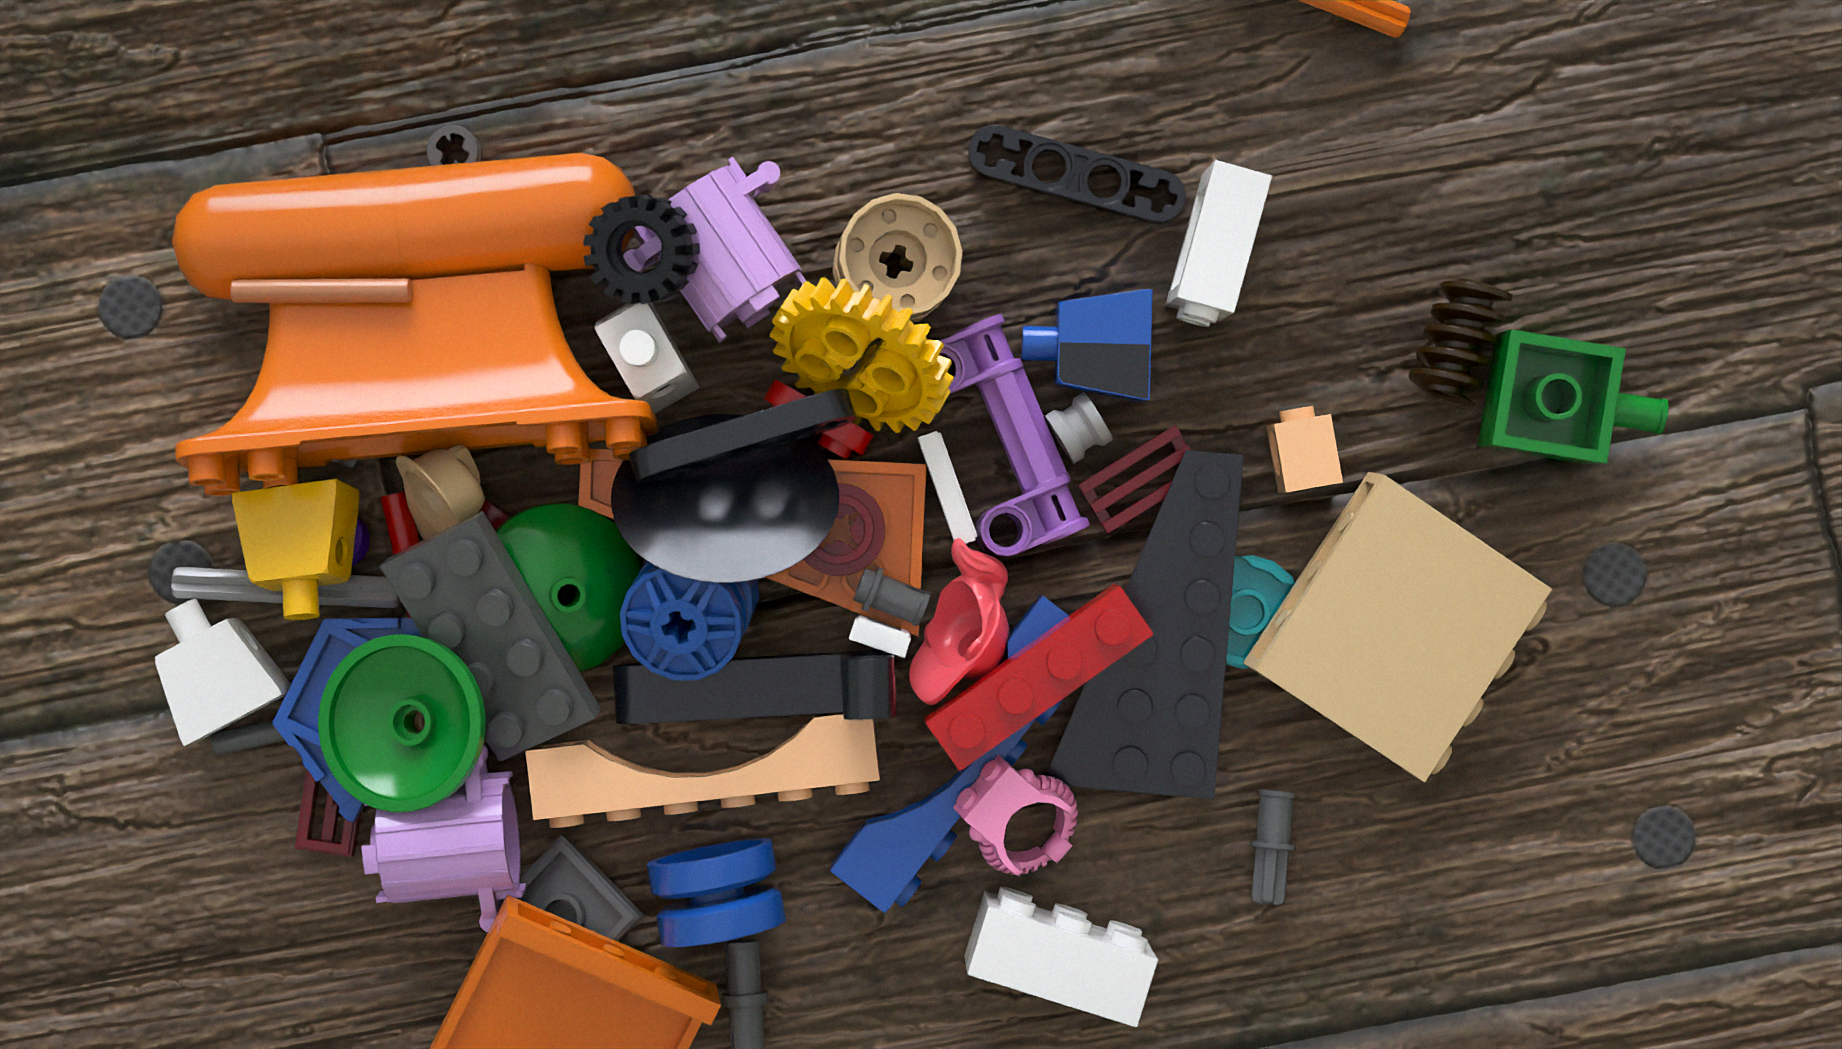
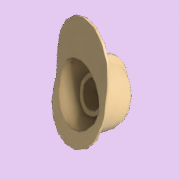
M457 445L448 450L434 449L414 460L406 456H397L396 465L403 479L408 508L423 540L476 515L482 508L485 498L480 486L479 471L469 449L465 446Z

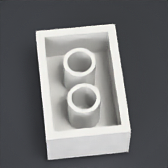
M1000 886L998 894L984 891L964 955L967 975L1137 1027L1158 962L1156 955L1147 942L1148 940L1141 937L1142 931L1140 929L1112 920L1109 921L1107 928H1103L1086 920L1087 913L1063 904L1055 903L1053 911L1039 908L1031 903L1033 899L1031 895L1008 887Z

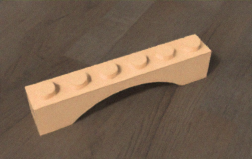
M843 712L815 714L795 735L770 752L737 766L709 772H671L644 767L610 753L591 740L537 745L525 751L533 820L549 818L550 828L580 825L584 823L583 814L606 812L607 821L635 819L641 817L640 808L663 805L665 815L698 811V801L713 799L721 800V808L743 807L755 804V795L774 792H778V801L803 800L812 798V788L835 786L836 795L856 794L870 791L869 782L880 780L874 719L845 720L843 719Z

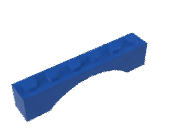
M1040 594L1009 633L1006 660L1069 615ZM1062 700L963 770L958 771L948 782L924 799L895 812L867 818L831 863L830 872L882 912L886 913L894 902L902 908L922 882V879L915 874L925 861L931 857L934 861L938 862L956 839L957 834L951 828L960 817L953 808L959 794L964 789L970 788L979 778L983 766L987 762L994 760L998 755L1013 766L1028 745L1021 737L1034 721L1043 726L1056 711Z

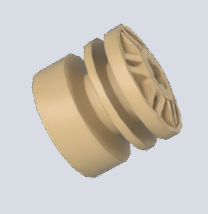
M895 193L871 200L853 215L835 248L832 274L836 288L842 279H847L854 292L860 293L865 284L869 285L873 298L879 301L889 294L893 298L892 308L898 312L907 308L912 309L913 314L910 321L917 323L934 311L949 295L960 275L963 250L955 225L940 207L920 196ZM891 253L899 254L901 256L900 265L908 269V272L901 271L896 279L886 276L887 266L879 262V260L887 261Z

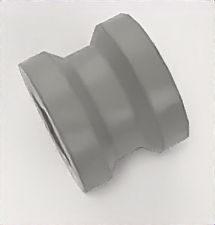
M1084 392L1073 398L1071 407L1064 411L1053 410L1044 416L1056 440L1073 464L1084 458L1085 451L1093 445L1104 446L1113 440L1104 420Z

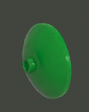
M549 503L525 509L507 519L495 530L579 672L591 669L602 663L621 647L625 640L622 637L620 611L627 591L640 573L641 565L635 550L626 542L618 527L612 521L582 506L568 503ZM566 584H572L575 588L574 599L568 604H560L557 597L559 589Z
M395 634L382 636L355 648L338 664L331 674L322 694L318 714L321 750L336 780L349 794L360 802L389 812H409L429 808L455 793L471 775L478 762L486 728L483 698L469 668L453 651L444 645L417 635ZM418 712L425 719V725L421 732L414 726V717Z

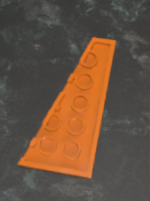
M589 448L590 461L580 464L578 506L591 509L601 515L614 519L611 507V490L615 475L623 460L614 459L612 449ZM828 460L834 470L838 483L850 484L861 488L873 497L883 513L885 521L884 543L877 557L866 568L876 572L877 568L881 567L884 569L883 575L921 589L927 464ZM855 510L850 516L846 515L841 519L836 518L830 532L819 546L823 549L828 543L832 544L837 540H841L845 545L849 544L856 550L859 546L853 541L854 537L849 529L855 523L853 520L859 515V512ZM803 559L788 569L765 577L898 629L908 630L910 634L919 636V625L916 627L908 621L872 607L867 612L863 611V604L853 600L865 568L854 574L833 576L815 570Z

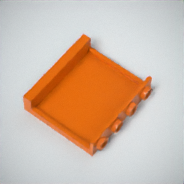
M506 895L429 1049H689L702 1022L711 1026L721 1007L716 983L510 895Z

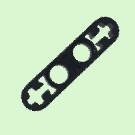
M1000 125L983 127L973 135L968 147V160L971 168L977 175L985 179L1149 224L1161 225L1170 222L1181 212L1185 204L1186 191L1183 183L1176 175L1168 171ZM992 137L1003 140L1002 150L1018 155L1020 151L1019 143L1030 145L1031 148L1023 162V177L1011 174L1016 165V162L999 159L996 167L984 165L985 155L977 152L978 146H988ZM1043 152L1058 154L1065 164L1063 177L1054 183H1044L1038 180L1032 170L1034 158ZM1109 167L1117 173L1120 180V188L1113 197L1107 199L1099 198L1089 190L1087 184L1088 176L1095 168ZM1130 173L1141 176L1136 188L1152 191L1158 183L1167 185L1166 194L1174 198V205H1165L1160 213H1156L1151 210V200L1137 195L1132 198L1133 207L1123 205L1122 201L1130 188Z
M841 388L643 446L631 452L629 460L636 483L647 485L847 425L857 417L849 391Z

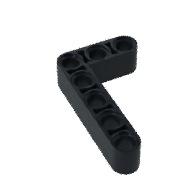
M882 650L732 658L719 672L699 680H671L651 672L641 663L613 666L616 724H644L843 712V719L845 720L882 719L897 716L894 654Z

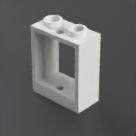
M1215 160L1202 174L1165 305L1178 309L1177 319L1194 325L1209 327L1210 323H1216L1217 320L1221 321L1234 313L1272 179L1271 175Z

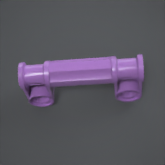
M1002 313L957 331L955 335L941 340L940 342L944 344V347L939 356L950 359L952 362L950 369L954 380L949 387L951 391L949 395L975 384L978 386L1022 491V495L989 508L976 521V542L983 551L996 557L1015 555L1039 544L1051 543L1090 526L1088 518L1080 516L1068 488V484L1071 481L1070 475L1067 473L1023 368L1024 365L1020 358H1014L1001 328L1005 322ZM1000 514L1013 519L1017 527L1016 539L1008 547H1001L994 543L989 533L991 521Z

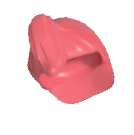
M956 538L951 546L952 559L960 570L961 575L953 579L941 590L934 617L924 628L925 639L915 654L909 670V681L913 691L922 702L928 705L940 702L962 678L979 680L996 668L1003 659L1009 639V623L1005 610L1000 603L1008 582L1007 569L995 557L968 548L961 538Z

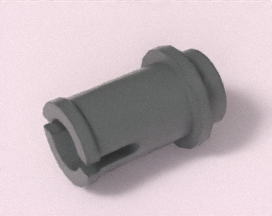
M878 567L876 572L865 568L853 600L863 604V611L867 612L872 607L908 621L917 627L923 617L931 592L883 575L884 569Z

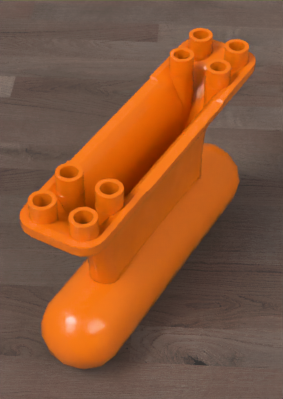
M572 153L221 184L194 193L176 216L172 245L178 268L191 287L207 297L232 300L231 282L238 279L410 278L412 282L411 302L269 303L270 317L264 359L254 389L246 403L230 421L217 430L199 437L180 441L175 445L176 462L188 469L189 484L204 486L205 495L229 496L232 493L241 492L239 474L248 473L249 479L263 481L264 489L299 484L298 469L324 467L327 463L334 462L332 460L352 461L396 457L399 455H419L439 448L448 450L457 445H463L469 450L533 444L536 448L546 447L547 453L554 454L555 464L576 465L590 461L589 443L606 441V447L612 449L614 459L629 460L631 452L647 445V436H652L658 432L657 418L649 403L611 396L601 390L584 373L575 360L561 328L552 293L550 272L594 269L593 265L586 266L584 256L591 255V246L583 245L585 235L592 234L594 228L589 226V223L594 216H601L604 213L601 208L608 203L618 202L619 198L635 196L632 183L621 168L607 159L585 153ZM633 228L623 239L622 252L632 240L634 235Z

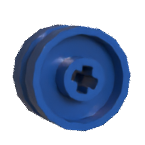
M753 838L701 846L659 857L648 862L646 865L652 894L666 899L686 898L665 906L657 914L656 919L662 946L688 947L730 941L777 927L786 922V913L780 889L768 885L747 886L770 877L776 871L777 865L772 839Z

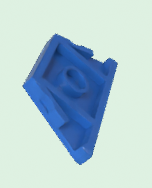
M412 618L324 619L272 722L287 744L293 746L302 757L303 765L315 781L321 782L340 807L338 811L344 819L352 823L357 821L364 803L357 800L340 785L325 761L318 732V714L322 694L338 664L350 652L365 642L395 634L422 636Z

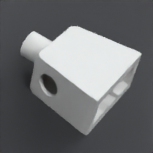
M652 303L626 304L596 321L594 328L635 400L649 403L654 414L700 388ZM669 385L668 387L664 388L663 390L658 391V390H660L661 388H663V387Z
M196 598L165 613L179 644L155 657V664L180 740L184 746L199 742L212 735V733H216L286 696L291 683L238 617L223 620L211 627Z

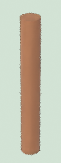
M410 278L238 279L231 282V299L233 303L411 302L412 282Z

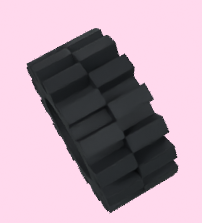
M639 195L619 198L618 202L608 203L601 208L604 213L601 216H594L589 226L593 227L594 231L592 234L585 235L583 243L584 246H591V255L584 256L586 266L593 265L596 273L590 276L595 285L604 284L607 288L603 293L610 298L621 297V303L646 304L660 301L673 296V292L682 290L689 283L686 277L694 274L698 266L692 260L693 255L700 254V243L693 244L691 235L697 233L694 223L686 224L683 218L687 213L681 207L673 208L670 206L672 201L663 197L654 198L652 195ZM637 226L647 227L655 232L662 245L660 262L653 270L647 273L633 270L625 262L622 255V242L625 235Z

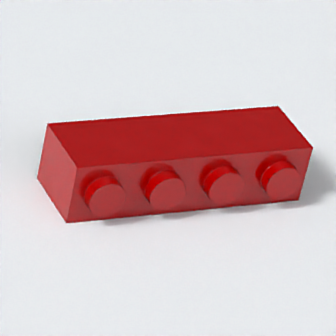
M1113 584L925 717V723L957 769L961 771L1150 638L1154 633L1121 586Z

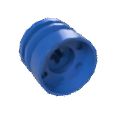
M646 560L639 575L627 591L620 611L622 637L633 657L648 670L671 680H699L717 673L734 657L743 634L752 620L759 601L758 579L733 583L698 581L667 572Z

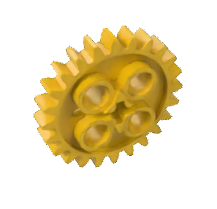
M821 278L816 287L806 281L799 291L792 289L772 320L775 326L770 333V337L778 342L773 349L774 354L787 358L781 367L782 370L789 373H798L800 376L795 383L797 388L810 387L815 391L814 395L834 389H847L857 417L852 421L853 424L858 426L862 418L869 420L875 431H880L885 422L896 433H900L904 425L915 431L919 428L922 421L927 424L931 423L935 414L939 413L951 392L949 387L954 377L947 373L952 364L951 360L939 356L944 344L940 341L926 339V335L931 329L928 324L914 325L910 321L913 310L907 308L898 312L892 308L893 298L889 294L884 296L881 301L873 298L869 285L865 284L860 293L854 292L847 279H842L836 289L826 278ZM876 338H881L878 345H872L870 348L867 349L866 353L863 354L865 349L871 342H873ZM857 360H859L856 367L851 372H849L847 375L842 374L844 369H850L855 365Z

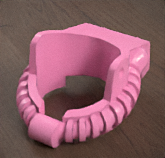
M1000 755L983 766L979 778L970 788L964 789L959 794L956 804L953 806L956 812L971 825L969 830L970 838L980 842L979 848L982 851L983 858L986 859L990 866L1003 873L1020 876L1021 874H1028L1029 870L1031 872L1037 871L1039 866L1045 867L1049 860L1058 863L1073 846L1069 842V836L1074 834L1075 830L1073 827L1077 824L1078 810L1076 808V799H1074V794L1070 791V788L1063 784L1061 780L1055 779V777H1046L1045 775H1038L1036 777L1030 769L1015 770ZM1037 802L1055 805L1056 819L1053 826L1055 832L1041 848L1036 846L1027 851L1020 852L1005 850L1003 841L1006 825L1015 812L1024 806Z

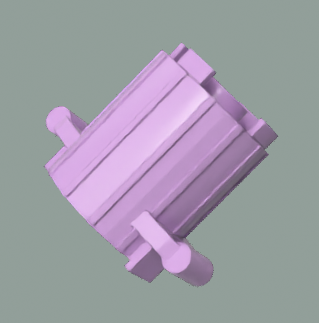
M734 157L728 159L729 163L725 167L710 172L669 199L672 201L670 206L673 208L681 207L687 213L683 218L686 224L694 223L697 233L691 235L693 244L700 243V254L693 255L692 262L698 264L694 274L686 277L689 283L680 292L706 330L712 332L719 343L723 342L726 337L721 329L722 327L738 318L745 324L747 329L770 315L768 308L781 298L777 291L791 280H794L799 289L806 282V279L800 272L802 269L754 200L762 192L772 191L778 182L780 169L776 163L771 161L763 162L756 172L746 176ZM637 226L633 228L634 236L641 246L638 249L626 251L623 258L629 267L643 273V270L660 261L662 245L655 232L647 227Z
M484 744L471 775L447 799L434 806L417 811L389 812L376 809L375 825L371 828L370 845L362 846L365 874L379 873L382 889L384 890L380 891L376 896V903H401L478 894L482 913L479 924L484 931L488 932L506 895L514 898L523 897L526 891V883H520L521 848L515 798L510 785V777H513V772L488 773L486 760L488 759L489 752Z

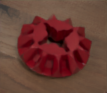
M838 483L839 507L836 518L841 519L846 515L850 516L855 510L859 512V515L853 520L855 523L849 529L854 537L853 541L859 547L854 550L849 544L845 545L841 540H837L832 544L828 543L823 549L818 546L811 554L804 558V561L815 570L824 574L845 576L861 571L877 557L884 543L885 521L879 505L867 492L854 485Z

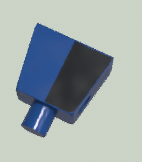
M1142 289L1059 302L1056 305L1055 327L1022 326L1021 359L1055 361V386L1134 402L1150 400L1153 289Z

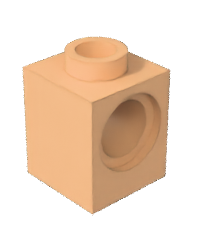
M1313 406L1279 412L1281 423L1266 426L1278 493L1343 483L1331 414L1315 417Z

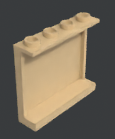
M1368 472L1247 655L1243 664L1400 766L1407 773L1426 782L1430 774L1438 773L1449 760L1452 753V746L1450 744L1461 727L1471 724L1480 713L1484 703L1482 695L1493 678L1501 677L1511 666L1515 657V650L1513 648L1524 631L1534 628L1543 617L1547 608L1545 599L1552 588L1386 475Z

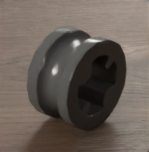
M445 125L437 129L429 138L427 158L432 166L445 165L447 156L440 151L441 147L447 140L454 145L455 138L457 137L465 139L462 148L469 156L464 163L481 162L482 147L477 138L466 128L458 125Z

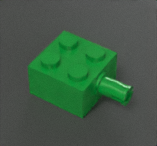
M1512 329L1495 335L1498 338V342L1493 347L1478 447L1587 465L1607 464L1613 426L1652 432L1657 435H1661L1664 431L1669 411L1667 399H1655L1619 392L1626 348Z

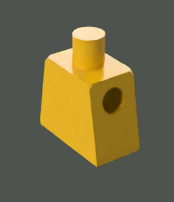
M338 479L232 493V503L248 578L252 584L270 591H282L284 619L309 620L318 618L320 616L318 586L345 583L351 577L360 496L358 489Z

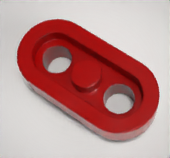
M774 379L763 399L772 404V407L805 398L806 396ZM851 422L842 427L824 432L817 443L848 460L852 451L863 456L874 435Z

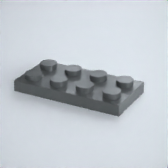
M483 511L388 557L380 565V568L421 635L453 651L473 674L479 686L485 707L486 728L484 738L499 762L595 719L602 710Z

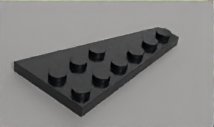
M1185 450L1125 590V594L1154 635L1085 683L1046 773V777H1055V779L1061 780L1063 784L1072 787L1203 799L1215 798L1244 455Z

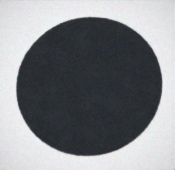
M710 414L681 420L661 428L652 436H648L647 445L745 415ZM804 438L647 485L636 483L630 460H623L613 481L611 507L615 523L623 538L648 562L667 572L688 579L715 583H733L760 579L790 568L811 554L823 542L835 522L839 507V487L834 470L827 458L810 440Z

